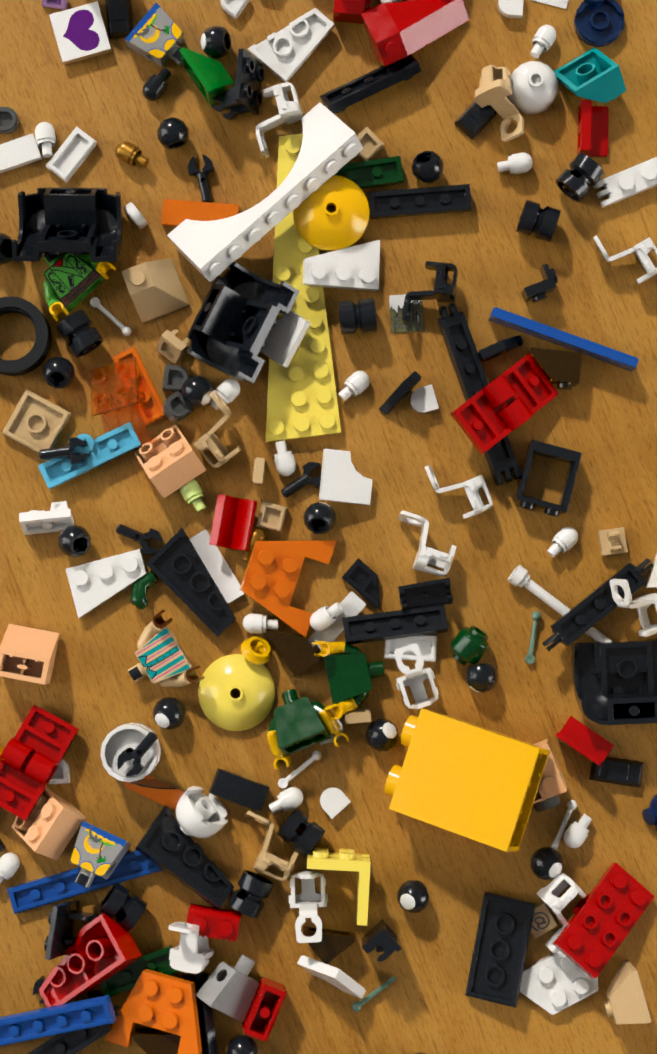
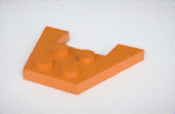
M337 540L255 541L240 590L306 638L310 626V617L313 613L290 606L305 557L329 565Z
M149 969L143 970L121 1009L122 1014L117 1017L111 1027L112 1030L108 1032L104 1040L129 1047L132 1043L135 1023L181 1036L178 1054H202L195 982Z

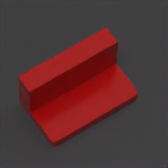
M581 100L578 106L577 155L583 153L589 157H607L609 108L607 106H592V100Z
M218 494L209 545L248 551L257 501Z
M570 716L561 731L555 735L599 767H601L614 747L612 743L572 716Z

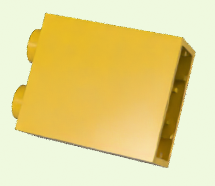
M421 708L419 717L409 716L401 734V744L409 747L403 766L394 765L389 772L385 784V794L392 796L389 809L505 852L518 851L550 750L432 710Z

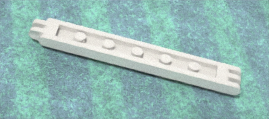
M657 157L598 181L593 188L599 189L603 186L605 188L596 193L598 199L607 195L609 199L603 200L600 203L602 208L657 186Z

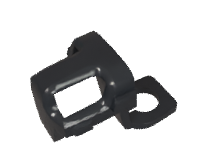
M426 261V269L436 271L434 291H412L406 294L402 315L404 325H409L411 301L436 299L437 302H455L458 270L454 264ZM450 271L454 272L452 285L447 283L448 272Z

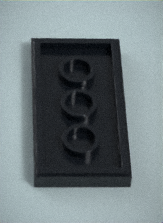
M484 892L466 996L514 1008L517 1007L536 903Z

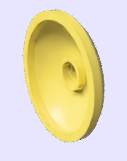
M231 654L214 661L203 673L202 677L204 676L205 678L200 681L198 689L200 706L206 717L218 727L230 731L248 730L260 724L271 711L275 699V685L270 672L263 664H253L247 661L242 654ZM237 688L240 690L241 695L239 698L232 697V689Z

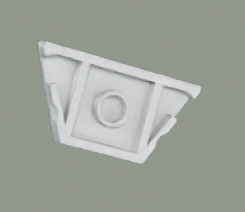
M558 950L555 954L552 953L524 968L520 992L554 1015L597 992L598 977L592 979Z

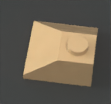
M171 258L144 262L121 271L142 324L190 306Z
M625 960L620 965L605 993L607 1001L603 1003L607 1017H612L616 1024L650 1023L652 1021L638 971L629 960Z

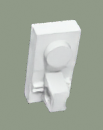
M67 501L52 502L50 511L31 510L19 513V523L24 535L60 532L68 526L75 525Z

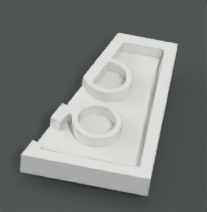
M314 8L289 23V26L279 32H274L267 36V39L259 44H254L247 48V51L284 83H287L332 31L335 24Z
M380 240L305 258L303 260L302 285L365 291L379 290Z
M141 549L66 569L78 618L83 617L89 611L147 574Z

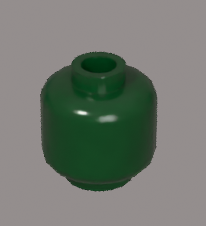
M476 626L462 628L451 642V649L454 652L453 657L463 665L467 662L470 664L478 663L489 648L488 636Z

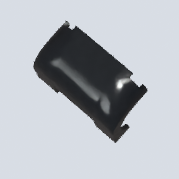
M37 188V193L25 195L24 191L18 193L19 235L18 240L11 241L13 261H40L43 253L49 255L60 253L84 255L90 253L91 262L118 261L122 246L120 192H116V195L108 194L107 188Z
M233 262L223 277L217 276L188 333L187 338L191 341L186 352L228 376L254 384L265 360L258 357V354L264 348L266 338L271 328L277 322L278 313L289 314L300 291L284 281L277 284L266 280L238 263Z
M648 639V641L572 643L575 697L581 712L588 719L602 725L657 723V639Z

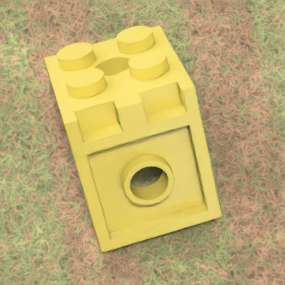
M314 847L313 851H310L307 856V869L358 872L357 925L367 926L370 854H355L353 849H339V853L329 852V848Z

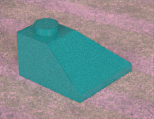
M595 47L554 71L557 80L576 96L607 103L627 91L619 65Z

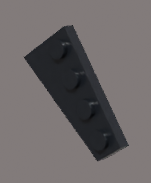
M181 528L146 565L218 637L236 620V617L186 532Z
M165 805L135 849L217 910L220 909L234 886L217 865L210 861L203 853L201 846L180 829L179 823Z

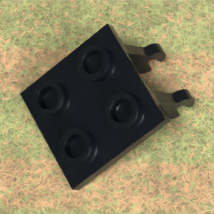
M239 49L236 85L213 98V101L221 102L218 106H212L215 111L231 110L230 113L222 114L228 120L234 119L236 115L251 112L253 115H259V106L262 105L261 82L265 77L264 68L245 49Z
M78 900L53 906L48 918L50 924L49 935L44 944L46 951L45 959L51 960L66 955L65 952L68 947L72 946L78 938L72 936L74 920L92 921L101 914L78 911L80 903Z

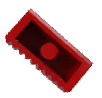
M191 904L186 923L199 925V936L212 937V939L217 938L218 940L222 938L223 941L227 939L228 942L230 940L235 942L239 934L242 913L234 910H217L214 907Z
M261 977V982H259V987L242 1025L245 1034L267 1042L287 991L283 984L266 977Z

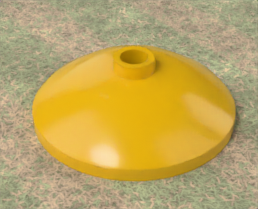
M333 175L293 210L294 223L300 236L317 249L336 251L348 248L362 237L367 228L369 204L364 192L356 183L348 178ZM329 205H333L336 207V211L330 213L326 208Z

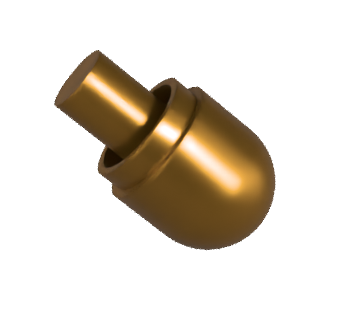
M122 141L116 146L115 154L122 162L132 166L138 164L143 168L148 165L149 159L144 157L139 147L134 144Z
M252 529L249 550L244 552L243 561L249 562L255 541H266V534L262 529Z

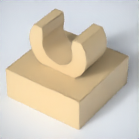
M177 329L172 332L166 330L161 335L156 346V350L173 364H176L182 358L189 341L187 337L183 341L176 336L179 332Z
M624 527L597 531L601 556L628 552Z

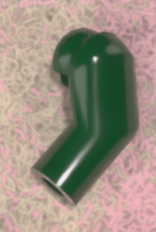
M152 571L133 584L130 600L132 605L138 609L147 607V589L158 582Z

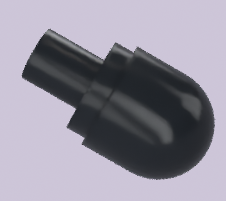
M163 68L158 75L153 74V76L149 77L142 88V93L147 100L156 101L162 96L168 86L166 81L171 76V72Z

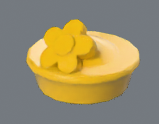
M253 636L245 640L241 645L242 655L253 664H265L271 658V647L262 637Z

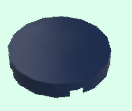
M606 0L600 4H589L583 1L575 13V32L580 40L589 46H609L618 39L623 31L624 12L615 0Z

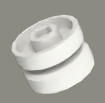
M131 722L120 725L108 733L102 743L100 756L102 764L109 775L119 781L133 782L143 779L155 769L161 755L159 738L141 758V764L144 768L139 774L126 776L133 768L134 759L126 760L119 770L117 767L118 756L128 748L135 750L149 732L154 733L151 728L144 724Z

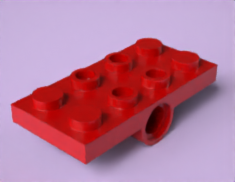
M528 353L450 414L479 453L483 454L510 432L529 420L533 414L559 395V393Z
M34 704L14 738L10 739L0 756V807L27 821L78 734L79 729Z
M616 862L612 863L591 893L578 902L573 911L574 916L553 945L588 976L596 979L655 896Z

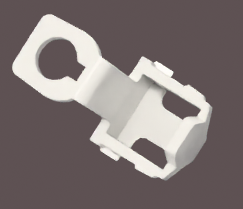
M289 82L262 90L265 98L275 96L279 110L278 115L256 126V136L260 151L266 158L270 157L264 132L283 123L291 124L298 122L303 117L296 89ZM290 90L292 91L294 101H289L287 92Z
M597 235L593 237L607 262H614L635 252L647 274L636 280L638 284L657 274V268H655L648 256L651 250L657 256V248L650 237L633 246V248L611 257L608 256Z
M431 465L425 466L430 482L437 493L464 487L473 508L472 511L462 515L464 519L475 516L492 507L493 501L483 475L462 483L440 488ZM481 487H483L489 501L487 505L483 504L478 493Z
M401 511L398 517L400 521L422 527L419 550L412 569L441 577L447 575L457 546L452 545L448 554L427 547L428 520L419 515ZM429 564L435 567L442 568L443 571L428 567L427 565Z
M626 579L610 580L612 597L617 606L620 608H637L640 625L643 628L638 631L639 636L647 637L656 634L657 624H650L647 608L654 604L657 612V593L645 594L634 598L632 601L629 583ZM618 585L624 590V599L618 593Z
M413 643L396 649L394 655L397 666L405 674L396 678V686L398 691L401 690L405 705L408 709H421L432 705L438 699L439 693L437 687H435L433 680L435 676L431 667L422 669L424 658L418 644ZM406 651H412L416 654L415 669L410 670L409 666L403 664L402 655ZM425 679H428L434 694L433 698L428 699L423 685ZM404 686L411 688L415 704L410 705Z
M301 871L291 875V895H288L290 908H299V916L295 922L296 941L298 943H316L322 940V921L317 915V908L327 907L328 894H325L326 880L324 874L316 871ZM316 877L321 878V894L315 892L314 879ZM295 878L301 879L302 892L299 895H295ZM305 918H311L312 922L316 925L317 930L313 936H305L301 931V926L306 922Z
M564 873L556 876L546 887H542L536 893L551 908L563 925L545 944L554 954L559 949L553 943L568 924L561 914V910L573 900L577 893L583 899L587 896ZM568 885L571 886L561 897H557Z
M185 922L170 924L169 930L180 932V944L170 949L169 960L171 968L193 974L202 972L205 966L209 964L208 959L214 955V949L209 948L208 938L206 936H199V925Z

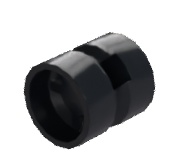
M579 153L569 165L570 170H564L556 179L559 189L576 202H581L590 192L589 186H595L604 175L602 168L592 158L583 153Z
M526 200L516 232L529 236L532 233H536L538 239L550 242L561 210L549 206L541 209L539 203Z
M374 298L361 299L358 305H355L353 301L338 302L341 335L353 334L357 328H360L363 333L377 332Z
M84 310L70 314L56 327L64 340L70 341L68 346L76 358L90 353L104 341L97 329L90 327L92 322Z
M296 808L276 834L287 843L293 842V848L305 857L323 836L325 830L315 822L309 823L308 816ZM298 827L303 829L300 835L295 832Z
M244 870L238 882L240 889L234 890L228 904L240 913L253 918H259L264 907L262 900L268 898L274 884L259 874Z
M116 883L101 903L98 911L102 914L105 913L111 919L115 917L116 922L120 926L130 931L143 914L148 903L136 895L129 896L130 891Z

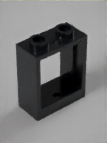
M531 440L528 445L514 501L520 502L519 507L528 510H534L535 507L545 509L544 514L559 517L560 513H567L582 453ZM534 454L570 463L559 505L524 496Z

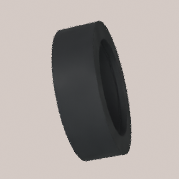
M1 297L0 316L7 313H20L30 318L35 327V343L27 355L17 360L0 359V374L8 376L24 375L35 370L46 359L52 342L50 325L42 312L31 302L19 297Z

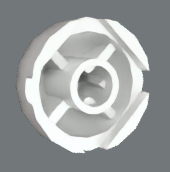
M528 61L512 72L510 78L512 94L508 97L514 106L525 114H538L546 111L554 102L558 93V80L555 72L547 64L540 61Z
M191 786L182 794L176 806L175 813L180 829L189 836L197 838L211 837L227 823L228 820H225V817L228 815L227 811L216 796L210 793L209 797H207L204 793H201L203 788Z

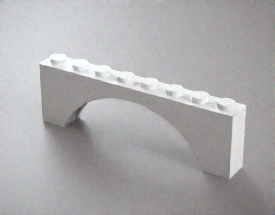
M320 102L301 118L303 138L300 153L292 170L275 191L254 207L228 218L213 221L185 219L167 235L177 250L209 282L213 281L235 260L240 258L243 253L258 242L274 226L279 224L283 218L297 208L310 194L318 190L322 184L364 149L356 133Z

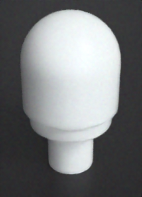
M543 25L537 30L532 41L534 46L530 52L532 57L538 59L542 52H547L551 48L557 36L554 27Z
M41 122L35 128V139L38 147L42 148L43 157L50 158L53 156L52 147L55 146L56 142L55 129L50 123Z
M524 152L511 154V156H508L507 161L497 162L498 172L510 171V174L514 175L526 173L533 166L532 157Z
M364 371L354 372L345 380V388L338 393V396L343 401H346L351 395L354 397L360 395L370 384L368 374Z
M229 378L224 380L216 388V391L228 405L239 395L240 384L235 379ZM212 400L210 405L217 411L219 407Z
M285 440L276 442L275 445L278 453L274 455L276 470L282 476H290L296 470L294 454H292V451H287Z
M572 527L562 528L552 540L553 545L547 550V553L554 558L560 551L563 553L569 551L578 541L577 531Z
M338 602L331 607H321L311 615V627L316 631L326 630L334 624L336 615L343 608Z
M250 613L244 617L243 627L248 633L263 634L267 633V629L278 630L279 619H268V615L263 613Z
M290 787L280 792L276 796L278 800L268 806L272 814L282 809L284 812L291 811L301 805L303 793L299 788Z
M583 814L578 823L576 821L571 823L564 833L563 839L565 844L570 848L580 847L588 837L589 830H587V827L593 819Z
M5 853L0 858V884L4 878L6 880H9L10 877L12 878L20 866L19 857L14 853Z

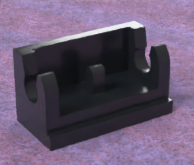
M450 578L399 586L398 593L401 610L451 604L453 596L450 589Z
M383 919L361 938L362 948L367 954L373 951L375 947L377 948L376 952L384 951L377 958L378 962L386 960L394 951L397 950L398 952L402 949L400 938Z

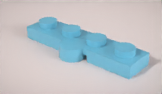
M129 422L97 437L95 440L88 434L78 435L77 438L88 444V446H77L71 451L76 455L89 454L87 459L81 464L73 465L71 464V459L62 457L53 458L38 465L48 489H52L142 446L132 423Z

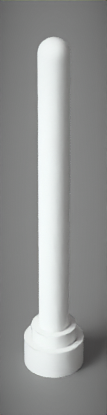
M520 564L508 577L507 581L515 587L518 585L521 588L524 586L562 616L571 610L531 580L530 575L527 573L528 570ZM591 627L585 632L598 643L612 642L595 627Z

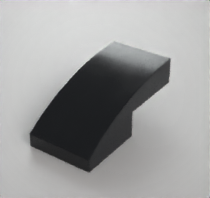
M218 768L209 793L261 812L270 787Z

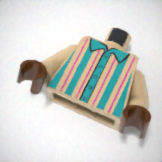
M161 610L154 615L153 620L144 628L137 642L138 650L135 652L139 663L128 669L130 676L135 683L148 676L153 684L158 683L162 687L177 688L203 680L204 676L199 678L196 675V669L201 667L199 665L193 667L171 628L167 626L172 622V618L167 621L163 620L162 613L165 610Z

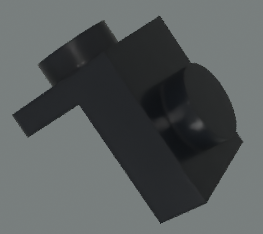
M544 264L540 268L543 281L525 287L521 293L525 302L532 300L533 303L544 300L547 298L546 294L553 292L556 288L558 279L554 269H549L548 264Z

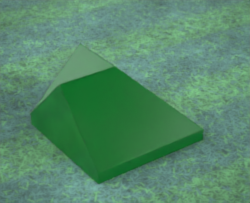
M182 47L179 49L183 67L211 107L214 106L217 102L213 101V98L229 90L233 86L234 81L221 62Z

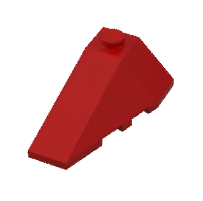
M463 0L385 2L360 13L376 58L384 66L411 55L469 21Z
M105 913L82 927L76 941L72 946L68 947L64 958L58 966L54 967L38 990L46 1007L71 1002L142 957L130 932Z

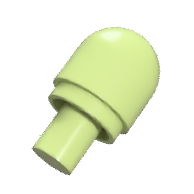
M195 479L179 488L185 502L189 505L193 504L197 512L206 509L202 501L204 497L203 490Z

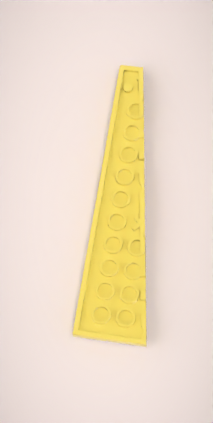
M303 133L279 136L277 188L288 176L298 158ZM293 211L275 226L273 282L280 284L281 281H284L300 291L291 310L311 322L287 368L282 367L269 358L266 443L341 434L323 287L302 285L303 260L319 255V250L308 244L300 236L294 223ZM278 313L277 320L282 318L284 313Z

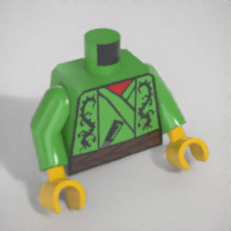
M45 253L42 258L50 268L43 274L46 278L43 288L45 300L53 318L59 321L57 316L61 312L68 315L72 309L105 281L103 277L109 279L106 275L109 269L115 271L116 268L110 262H91V254L88 253L84 255L65 253L62 257L60 254L49 255Z

